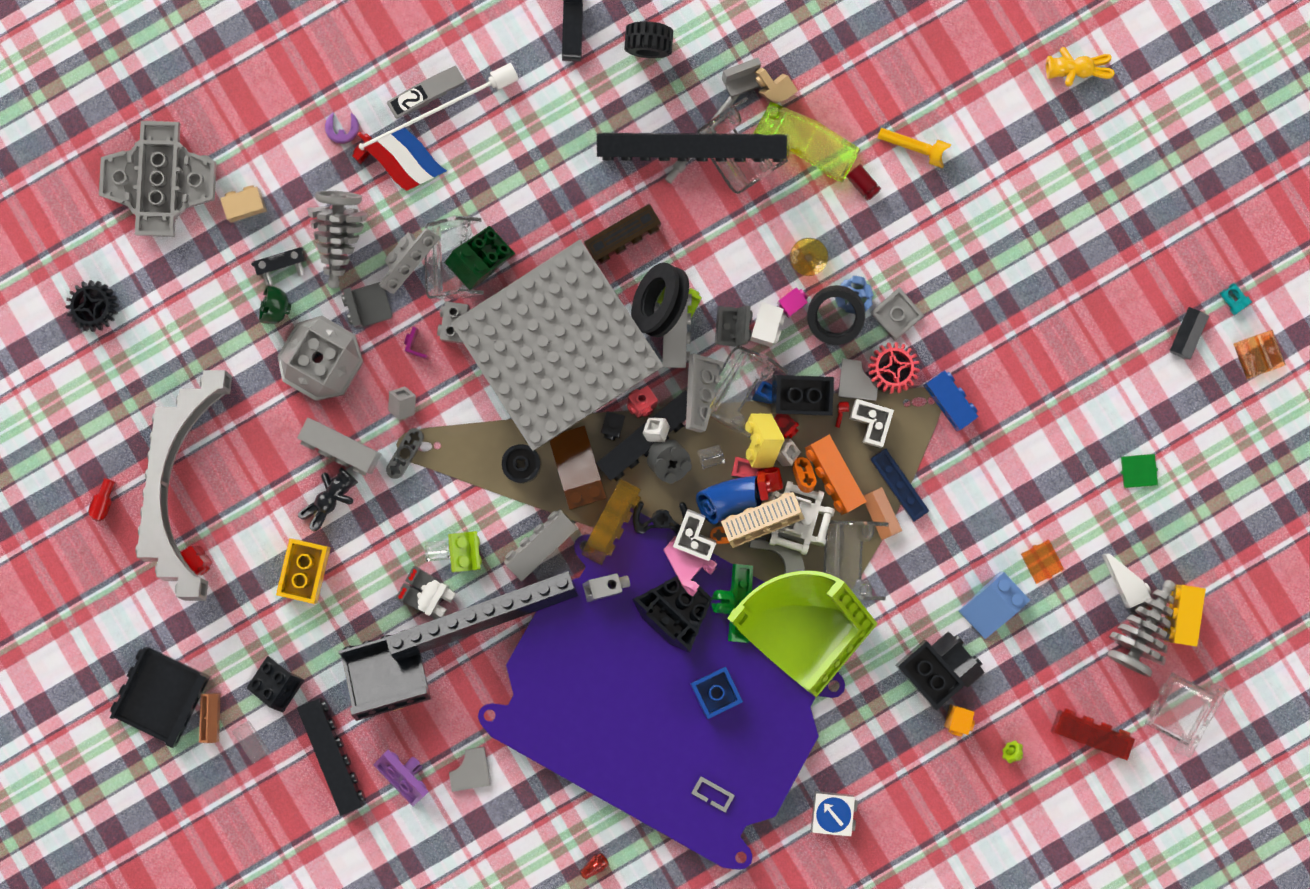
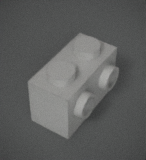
M445 301V306H441L440 317H443L442 325L439 324L437 336H440L441 341L464 344L451 325V322L469 311L470 306L468 304Z

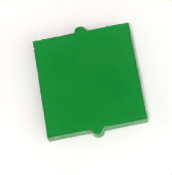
M1155 454L1121 457L1122 471L1120 473L1123 475L1124 488L1158 485V468H1156Z

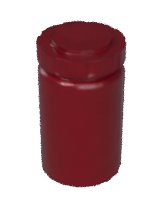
M861 164L846 176L863 197L865 196L866 201L871 200L881 190V187L877 186L878 184Z

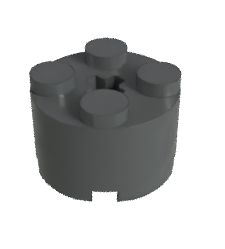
M666 439L665 442H655L648 451L647 464L660 480L669 484L682 479L692 468L690 455L674 439Z

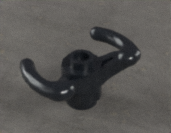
M638 501L632 516L634 530L637 533L644 534L651 528L672 529L678 534L681 525L676 523L670 516L669 511L664 509L655 511L651 519L641 524L640 513L644 503ZM681 502L679 508L684 519L688 508L684 502Z

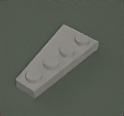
M695 353L689 355L686 429L700 433L706 431L712 410L710 408L711 401L715 398L716 393H714L716 384L719 383V371L723 368L724 362Z

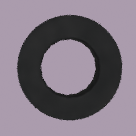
M663 262L652 267L643 277L635 292L631 308V317L642 333L657 338L667 334L676 325L685 309L689 295V279L686 272ZM666 287L663 301L654 313L657 298Z

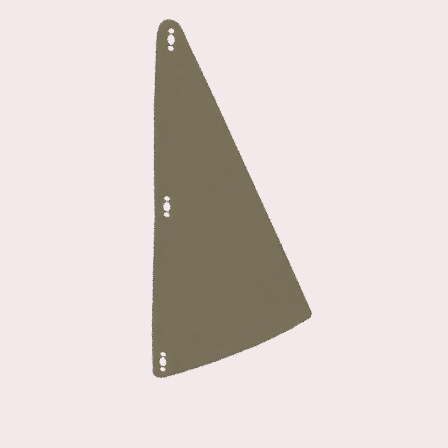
M925 387L908 388L907 391L901 389L899 394L896 389H894L893 394H890V389H887L885 392L878 390L877 401L862 400L894 410L882 448L862 443L868 424L849 419L856 399L838 397V393H833V416L788 414L799 424L797 427L799 431L792 438H786L791 439L801 451L797 458H807L805 447L830 434L862 494H868L882 487L896 515L901 504L872 464L870 458L886 448L908 481L912 483L937 425L941 409L936 402L934 404L928 403V398L931 396ZM916 397H923L927 401L925 405L920 407L912 405L911 402ZM905 399L910 400V406L905 407L903 401ZM758 401L710 405L712 409L711 417H709L705 432L700 433L683 427L677 433L672 431L668 435L670 440H676L690 455L692 468L682 479L672 484L660 480L647 464L648 456L645 457L644 455L638 459L640 463L633 469L628 467L623 471L625 475L617 482L615 480L610 481L597 465L607 499L569 510L549 441L535 450L541 459V470L533 481L520 484L508 479L502 470V457L505 451L511 446L518 444L529 446L512 419L419 429L424 434L423 442L431 443L432 449L425 452L418 450L411 463L551 513L561 509L569 519L605 532L621 506L628 505L634 509L638 501L644 503L641 513L649 518H652L655 511L664 509L669 511L672 519L681 525L683 519L679 508L681 502H684L689 510L701 514L696 502L698 492L715 484L739 478L731 476L735 457L747 459L746 450L750 446L751 439L745 430V424L750 414H772L773 418L777 414L771 413V404ZM847 401L849 403V412H843L840 428H837L835 425L838 417V403ZM653 409L650 415L637 418L635 414L632 415L629 411H614L613 413L625 416L620 438H615V441L606 439L604 434H601L606 412L591 413L565 431L585 426L597 463L647 422L648 418H652L661 409ZM406 433L398 439L396 444L397 448L399 447ZM412 433L410 435L412 441L410 443L406 441L405 445L410 446L415 440L419 441V433ZM435 442H439L441 444L440 449L434 448L433 445ZM403 448L400 451V456L403 459H407L411 455L408 448ZM776 459L773 467L780 468L783 488L778 490V492L783 494L787 481L793 482L794 485H797L792 469L793 465L782 466ZM518 460L517 463L519 465L517 468H525L526 465L524 463L526 460ZM810 461L817 481L814 491L818 492L820 490L824 492L820 506L831 507L835 512L834 516L830 519L825 537L827 540L825 546L822 547L810 543L807 555L800 554L804 562L805 571H818L835 576L844 581L852 590L882 540L865 503L843 515L835 509L831 495H828L825 491V484L817 476L815 466ZM794 493L795 496L812 501L811 503H815L816 499ZM818 513L812 536L818 537L823 514ZM705 519L699 534L710 538L711 530L715 527L723 526L722 522L711 524ZM720 530L713 533V537H716L717 541H720L721 537H727L726 533H721ZM771 533L761 537H765L766 541L769 542ZM784 538V539H786V540H789V541H792V542H796V543H799V544H802V545H803V543H800V542H797V541H793V540ZM750 541L732 548L730 543L716 544L713 550L715 555L731 564L753 565V576L764 582L784 574L785 571L784 563L778 554L769 550L749 548Z

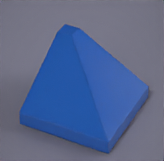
M762 380L752 400L771 404L772 384Z

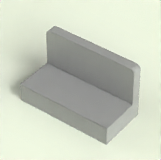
M759 58L723 70L722 81L731 98L760 87L755 80L757 76L754 73L761 66Z

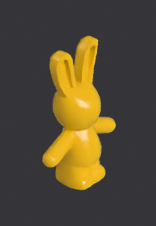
M1062 47L1060 49L1062 57L1053 58L1052 56H1047L1046 59L1047 79L1067 76L1065 81L1067 87L1073 84L1075 75L1081 78L1096 76L1104 79H1110L1114 76V70L1097 67L1108 64L1111 61L1110 54H1103L1093 58L1081 56L1074 60L1069 51Z

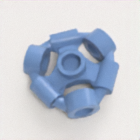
M852 276L849 280L845 279L840 286L852 289L861 299L863 297L867 298V301L864 303L865 312L873 305L872 297L874 295L871 285L867 284L864 277ZM851 283H852V284H855V285L863 286V288H862V289L852 288V287H851ZM835 297L838 307L843 308L847 313L855 314V310L850 302L846 305L843 298Z

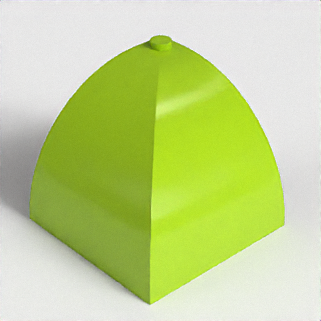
M818 571L790 572L766 581L749 593L732 610L727 618L766 657L815 697L821 693L878 624L844 581L830 574Z

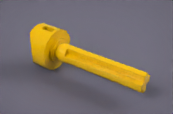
M881 128L878 134V139L929 155V164L942 169L944 167L942 161L943 151L951 147V144L938 139L936 144L932 146Z

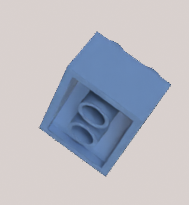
M999 572L959 612L986 639L1017 614L1030 599L1004 572Z

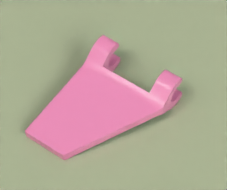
M674 536L663 551L683 588L688 594L694 596L698 591L699 585L691 580L702 567L711 575L715 571L717 563L713 560L707 561L674 548L673 545L676 536Z

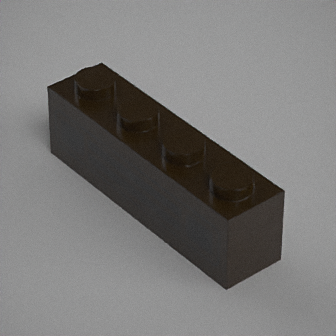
M649 203L584 241V245L596 264L599 262L603 264L610 260L609 256L612 254H621L627 250L626 246L631 243L636 245L641 242L643 236L647 234L651 236L660 230L661 222Z

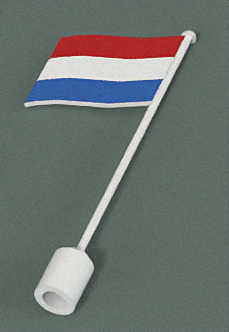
M509 63L490 72L491 77L488 78V83L364 144L360 143V150L365 149L377 159L391 178L406 191L446 172L447 170L433 159L423 144L405 127L490 85L492 88L496 87L497 90H500L518 81L519 79L514 67Z

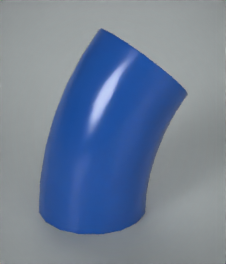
M757 476L724 481L698 492L696 502L701 514L705 515V519L708 522L716 524L725 520L730 515L743 513L747 508L760 506L762 501L759 494Z

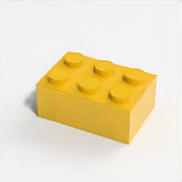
M289 538L276 595L312 604L318 603L331 547Z
M1176 585L1170 595L1174 597V604L1169 605V608L1173 610L1172 617L1165 615L1171 621L1170 629L1163 628L1169 634V641L1166 642L1198 646L1205 588Z

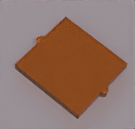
M1050 540L1039 545H1033V548L1021 553L1036 584L1047 578L1051 579L1053 575L1065 570Z

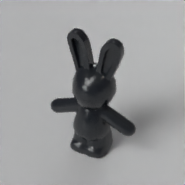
M342 467L339 469L338 475L330 480L328 473L321 475L326 491L319 493L312 504L298 513V517L304 520L317 512L310 523L312 531H317L321 528L326 515L335 509L337 501L349 505L353 503V498L344 494L355 486L358 481Z

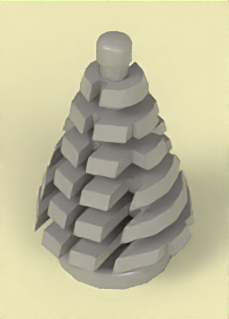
M318 191L315 193L316 200L332 204V209H330V206L307 208L308 216L312 218L317 217V219L310 221L311 227L313 229L318 228L319 230L313 233L315 240L319 239L320 242H325L318 243L317 248L320 252L327 253V255H320L321 263L329 265L323 267L324 273L329 275L328 287L338 288L339 276H343L346 271L340 265H348L350 258L343 256V254L353 253L355 247L349 244L357 243L359 235L354 236V233L361 232L364 224H356V222L366 221L368 213L364 211L358 212V209L344 208V205L360 204L362 196L359 194L343 191Z
M1166 580L1162 591L1156 589L1152 593L1157 597L1156 600L1147 598L1144 601V604L1152 607L1151 610L1141 606L1135 610L1137 614L1145 617L1146 621L1134 615H1129L1126 618L1130 624L1139 627L1141 631L1121 623L1117 629L1129 637L1116 632L1111 633L1109 636L1111 640H1114L1115 643L1130 651L1126 655L1116 650H1110L1107 655L1109 658L1146 677H1151L1152 670L1139 661L1140 656L1160 665H1165V657L1155 650L1167 653L1168 646L1155 639L1151 634L1162 640L1169 641V634L1165 630L1158 628L1156 624L1170 629L1171 621L1161 617V614L1172 617L1173 610L1166 606V604H1174V597L1170 596L1176 587L1173 581Z

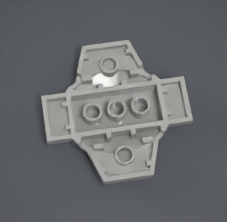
M141 121L140 140L134 144L135 146L131 150L101 157L99 196L129 207L130 211L136 215L135 235L175 237V222L178 216L187 208L215 200L216 162L190 153L180 143L181 123Z

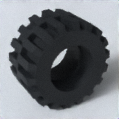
M640 21L628 24L626 26L624 50L631 55L643 58L667 57L672 54L674 30L665 24Z

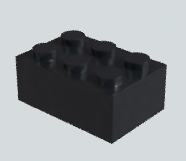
M772 375L771 413L833 416L834 377Z
M923 640L895 665L936 711L965 686V683L927 640Z

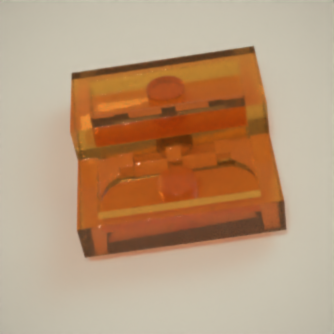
M1273 329L1233 343L1246 379L1286 365Z

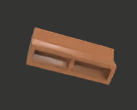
M882 487L863 495L867 501L865 505L881 540L902 531Z
M204 693L200 695V743L219 742L221 693Z

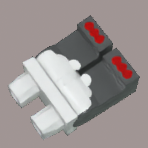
M413 566L405 580L407 583L403 584L395 599L412 606L428 616L440 618L447 611V609L439 605L440 601L444 599L451 603L456 593L448 588L449 585L419 567ZM411 585H414L415 587L421 589L422 592H421L420 590H418V589L412 587Z

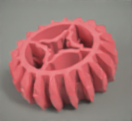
M889 342L886 344L887 349L881 345L879 347L881 352L878 350L873 352L877 357H870V360L874 363L868 364V367L874 370L869 371L868 374H875L871 381L875 382L878 380L879 383H877L876 387L879 388L882 384L884 386L883 392L890 388L889 392L893 394L894 388H896L899 394L901 393V387L907 391V384L910 386L914 385L911 379H918V376L913 374L920 372L919 368H914V366L919 365V361L913 362L917 355L913 354L910 356L909 353L912 349L909 348L905 351V344L898 348V342H895L892 348ZM894 353L904 357L907 362H899ZM888 354V365L879 368L880 359ZM892 364H895V366L897 365L898 367H900L896 370V372H893V370L891 371L890 369H888L892 366ZM909 368L907 378L900 382V371ZM881 374H889L894 383L886 381Z

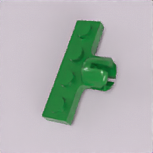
M733 564L731 590H716L712 595V600H720V603H711L712 610L715 613L730 615L732 610L752 592L753 565ZM729 621L728 641L749 643V640Z

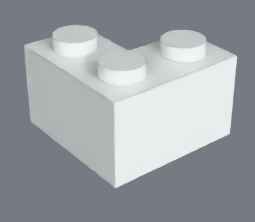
M762 302L750 341L772 347L773 343L777 344L781 334L778 327L783 325L786 316L782 314L784 309Z
M859 399L854 401L849 419L868 424L862 443L878 448L884 446L894 410Z
M687 509L673 547L709 561L715 548L716 540L699 534L705 520V515Z

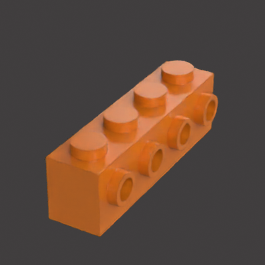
M830 434L805 447L807 458L813 462L817 476L822 479L825 484V491L828 495H831L834 507L841 515L867 502Z

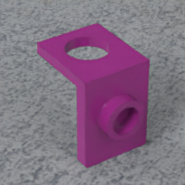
M412 327L411 333L406 335L404 351L428 360L429 357L427 355L412 350L419 330L416 327Z

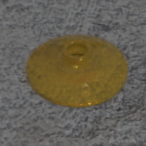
M804 238L792 247L790 262L794 270L799 274L814 276L826 267L828 252L819 240ZM810 255L812 260L806 261L805 256Z

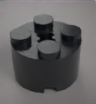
M524 444L514 445L508 448L502 457V470L506 477L513 482L520 484L528 483L538 476L541 470V459L535 450L532 451L530 446ZM525 459L526 461L524 464L526 465V467H520L518 469L517 467L519 464L517 463V461H523Z

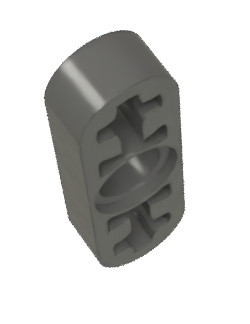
M412 428L406 433L386 467L389 477L398 479L403 476L424 441V434L421 430ZM418 432L420 440L413 442L412 445L416 446L413 450L412 447L405 445L406 441L410 443L412 441L410 435ZM403 448H408L411 452L410 457L407 459H402L400 456V451ZM396 458H398L402 462H406L404 466L400 464V466L398 467V470H400L399 474L395 473L394 475H392L393 471L391 470V467H396L398 464V462L395 461Z

